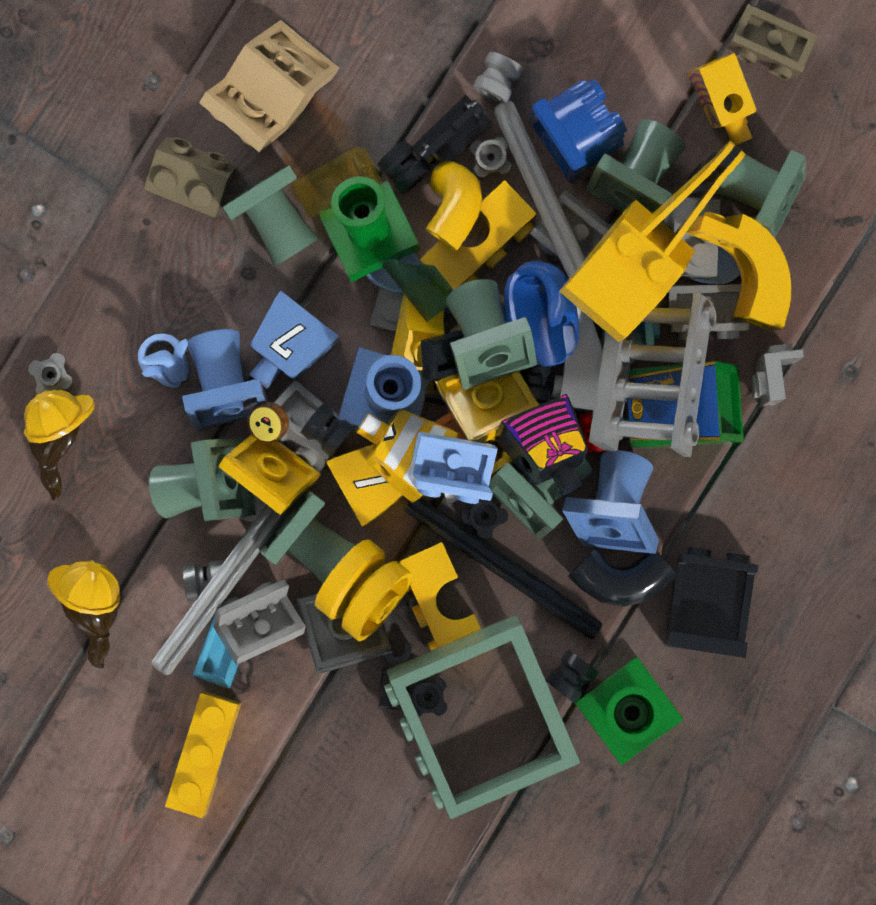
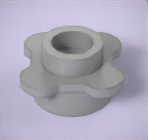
M496 137L494 140H486L484 142L476 140L471 144L470 151L475 155L476 165L473 171L476 176L485 178L490 173L498 172L501 175H505L510 171L511 162L506 157L508 143L503 137ZM493 154L494 160L489 161L487 155Z
M53 353L47 360L41 362L34 360L30 363L28 371L36 380L37 394H41L45 390H67L71 387L73 379L68 375L64 366L66 360L63 355ZM50 371L54 373L52 379L47 377V373Z

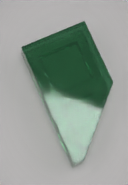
M391 258L382 265L426 322L447 307L446 299L454 289L435 266L426 264L414 265L398 262L397 259Z

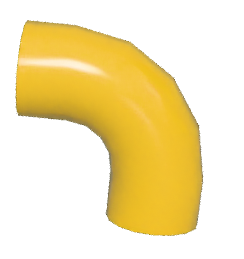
M444 161L434 168L430 178L431 189L435 195L443 198L442 204L425 229L437 240L457 251L478 218L482 203L479 180L467 167L454 161Z

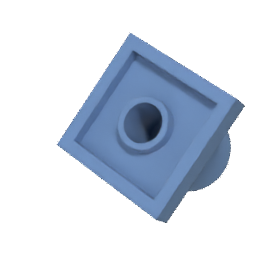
M213 330L196 335L188 340L187 347L195 364L202 392L182 396L185 412L195 430L250 418L253 411L257 408H270L260 379L244 382L240 357V333L237 330Z
M359 347L338 419H346L355 426L354 428L358 429L368 413L386 424L399 409L420 416L429 380L422 378V370H418L411 361L402 356H387ZM383 386L391 388L394 394L389 395L385 393Z
M606 451L600 456L596 499L566 497L563 513L582 546L656 554L659 539L642 505L639 504L646 484L653 472V465L647 459L627 451Z

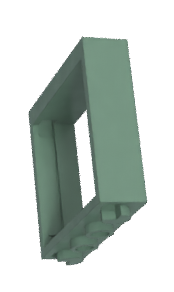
M516 614L386 670L390 683L384 685L389 700L393 707L400 704L405 715L404 718L399 720L408 742L413 739L416 740L420 752L414 754L423 776L431 774L436 785L429 788L438 810L446 808L450 819L580 764L534 652ZM511 641L557 751L453 795L406 686Z

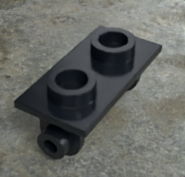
M464 95L412 146L413 152L421 160H424L433 171L439 163L453 161L492 121L483 113L484 109L477 101H471Z

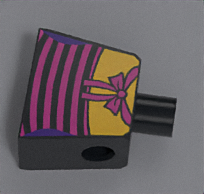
M567 394L501 421L495 439L530 484L538 485L553 478L562 495L569 494L582 485V481L575 468L582 464L588 449Z

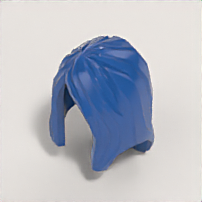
M530 261L522 264L508 277L504 292V317L506 323L523 317L527 318L532 331L537 366L551 367L565 362L567 356L573 354L574 349L578 345L579 319L577 306L559 292L568 279L558 267L545 262Z

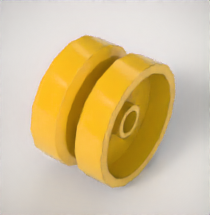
M369 539L358 543L340 560L321 586L314 604L318 610L331 620L343 616V630L358 642L365 640L384 623L405 595L413 577L412 573L397 561L384 564L385 552Z

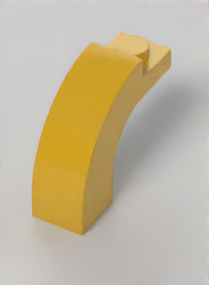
M704 212L703 216H697L686 231V234L723 248L734 258L740 270L741 292L733 318L764 330H782L790 307L791 277L788 263L778 242L765 227L744 214L727 216L725 218L719 214Z

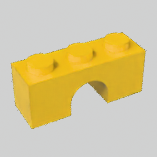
M504 180L481 203L479 216L488 226L489 235L487 239L476 247L461 245L457 251L439 241L420 259V264L450 294L457 287L467 282L478 280L475 275L486 265L493 269L508 254L504 248L514 239L518 243L522 242L534 229L535 226L532 222L536 219L537 213Z
M442 542L399 561L402 566L412 573L413 577L406 592L412 590L416 597L418 605L413 606L412 610L420 627L428 626L434 640L428 642L431 651L481 630L474 613L462 619L453 620L443 616L437 608L436 596L439 589L444 584L458 578Z
M205 691L200 693L165 807L199 818H203L207 814L218 780L217 775L222 757L231 738L241 702Z

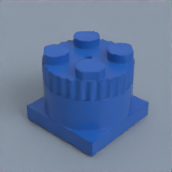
M582 79L548 102L543 98L532 105L529 122L568 182L571 183L582 177L587 168L600 161L604 153L609 155L623 146L624 133L628 131L623 119L616 111L610 114L603 102L606 99V95L595 79L589 82Z

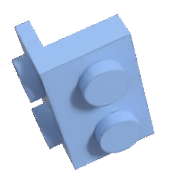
M418 432L408 478L413 486L418 489L417 492L425 496L440 497L441 493L456 495V499L471 504L479 503V499L491 501L493 492L489 488V483L498 449L492 444Z

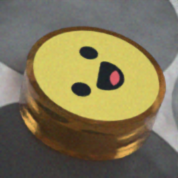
M266 402L255 407L250 412L248 427L251 434L258 441L272 443L287 433L289 419L285 410L280 405Z

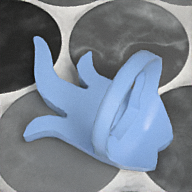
M164 333L154 334L147 338L141 344L138 351V363L143 371L142 374L145 377L153 378L165 387H179L180 383L186 381L190 374V363L185 354L188 346L187 339L185 338L179 342L172 335ZM157 342H167L174 348V354L167 350H162L146 356L150 346Z

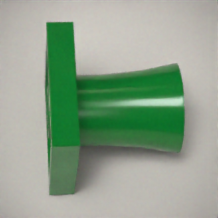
M368 177L349 178L339 184L334 190L331 197V208L318 213L351 282L421 250L419 242L388 181L379 185L375 180Z
M637 656L579 698L575 703L621 766L684 720ZM630 705H635L639 710V715L634 720H628L624 714L625 709Z

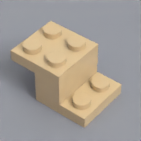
M280 20L245 44L226 77L207 90L199 103L216 120L223 122L238 134L244 143L260 152L295 125L315 92L334 78L339 67Z

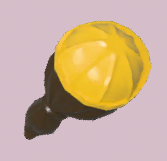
M45 390L41 394H37L25 408L24 434L29 441V447L33 456L39 463L41 483L51 495L52 500H57L62 492V479L57 463L76 440L80 424L94 410L95 402L90 395L81 394L73 396L63 390Z
M93 560L55 567L49 572L47 585L51 593L61 602L65 616L77 628L89 636V662L96 668H104V658L110 649L109 629L116 620L120 603L118 581L106 565L94 562Z

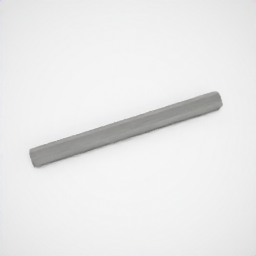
M510 100L507 103H499L495 106L494 115L568 278H570L585 260L583 253L514 103Z
M295 502L281 515L267 504L152 660L151 664L156 670L164 675H169L173 672Z

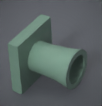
M642 119L638 123L633 139L621 163L604 153L585 191L622 213L635 200L653 213L672 195V193L657 184L670 166L685 151L686 145L681 137L667 126L653 120Z
M791 150L780 172L746 154L714 194L760 210L755 220L775 238L807 177L806 158L804 155Z
M286 165L221 206L230 220L246 211L267 249L273 266L282 263L319 239L318 235L302 219L282 190L283 187L298 179L290 165Z
M490 279L470 281L457 287L448 295L446 305L465 337L450 343L463 390L537 365L532 331L526 317L506 323L501 307L498 285L495 281Z
M243 438L191 442L194 463L156 465L149 477L150 497L156 511L164 518H171L187 510L202 506L204 521L256 515L253 493L218 467L222 459L243 442Z
M585 458L582 464L575 468L581 481L592 474V469ZM507 462L490 480L489 488L493 495L538 541L563 520L551 506L562 496L553 478L538 485H532L523 474L520 475Z
M307 490L298 498L260 552L274 565L278 563L286 551L290 552L323 585L335 566L356 545L344 539L315 518L325 503L310 490Z

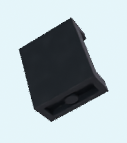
M688 547V554L680 553L677 557L675 571L677 576L674 578L664 646L746 658L748 643L745 642L754 577L755 573H758L759 565L749 564L750 556L727 553L726 560L711 558L712 550Z

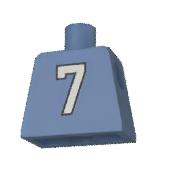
M280 290L250 344L251 348L262 356V359L249 376L254 380L260 379L262 386L266 389L269 388L280 372H283L293 381L297 380L340 341V338L335 332Z

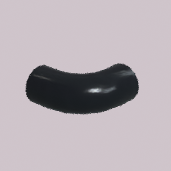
M594 549L578 564L568 577L582 591L600 603L625 607L648 601L664 590L674 580L677 573L657 553H644L631 566L620 568L610 564Z

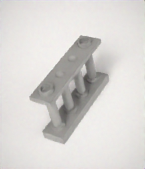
M701 293L693 294L691 309L655 307L641 321L689 325L686 347L636 344L634 341L636 328L621 342L616 341L607 332L605 333L589 437L590 443L602 450L617 451L619 440L623 437L672 440V450L683 457H691L692 448L696 446L699 439V426L696 421L710 330L714 329L716 323L714 304ZM635 360L683 363L680 386L630 383L628 379L630 365ZM629 398L677 402L674 425L624 421V404Z

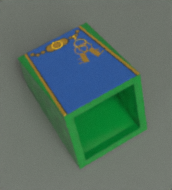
M716 361L705 362L696 421L699 426V439L696 445L744 442L739 365ZM683 364L630 369L628 379L630 383L680 386ZM629 398L627 401L629 418H626L625 421L674 425L677 402ZM627 437L630 441V446L633 448L671 447L672 441Z

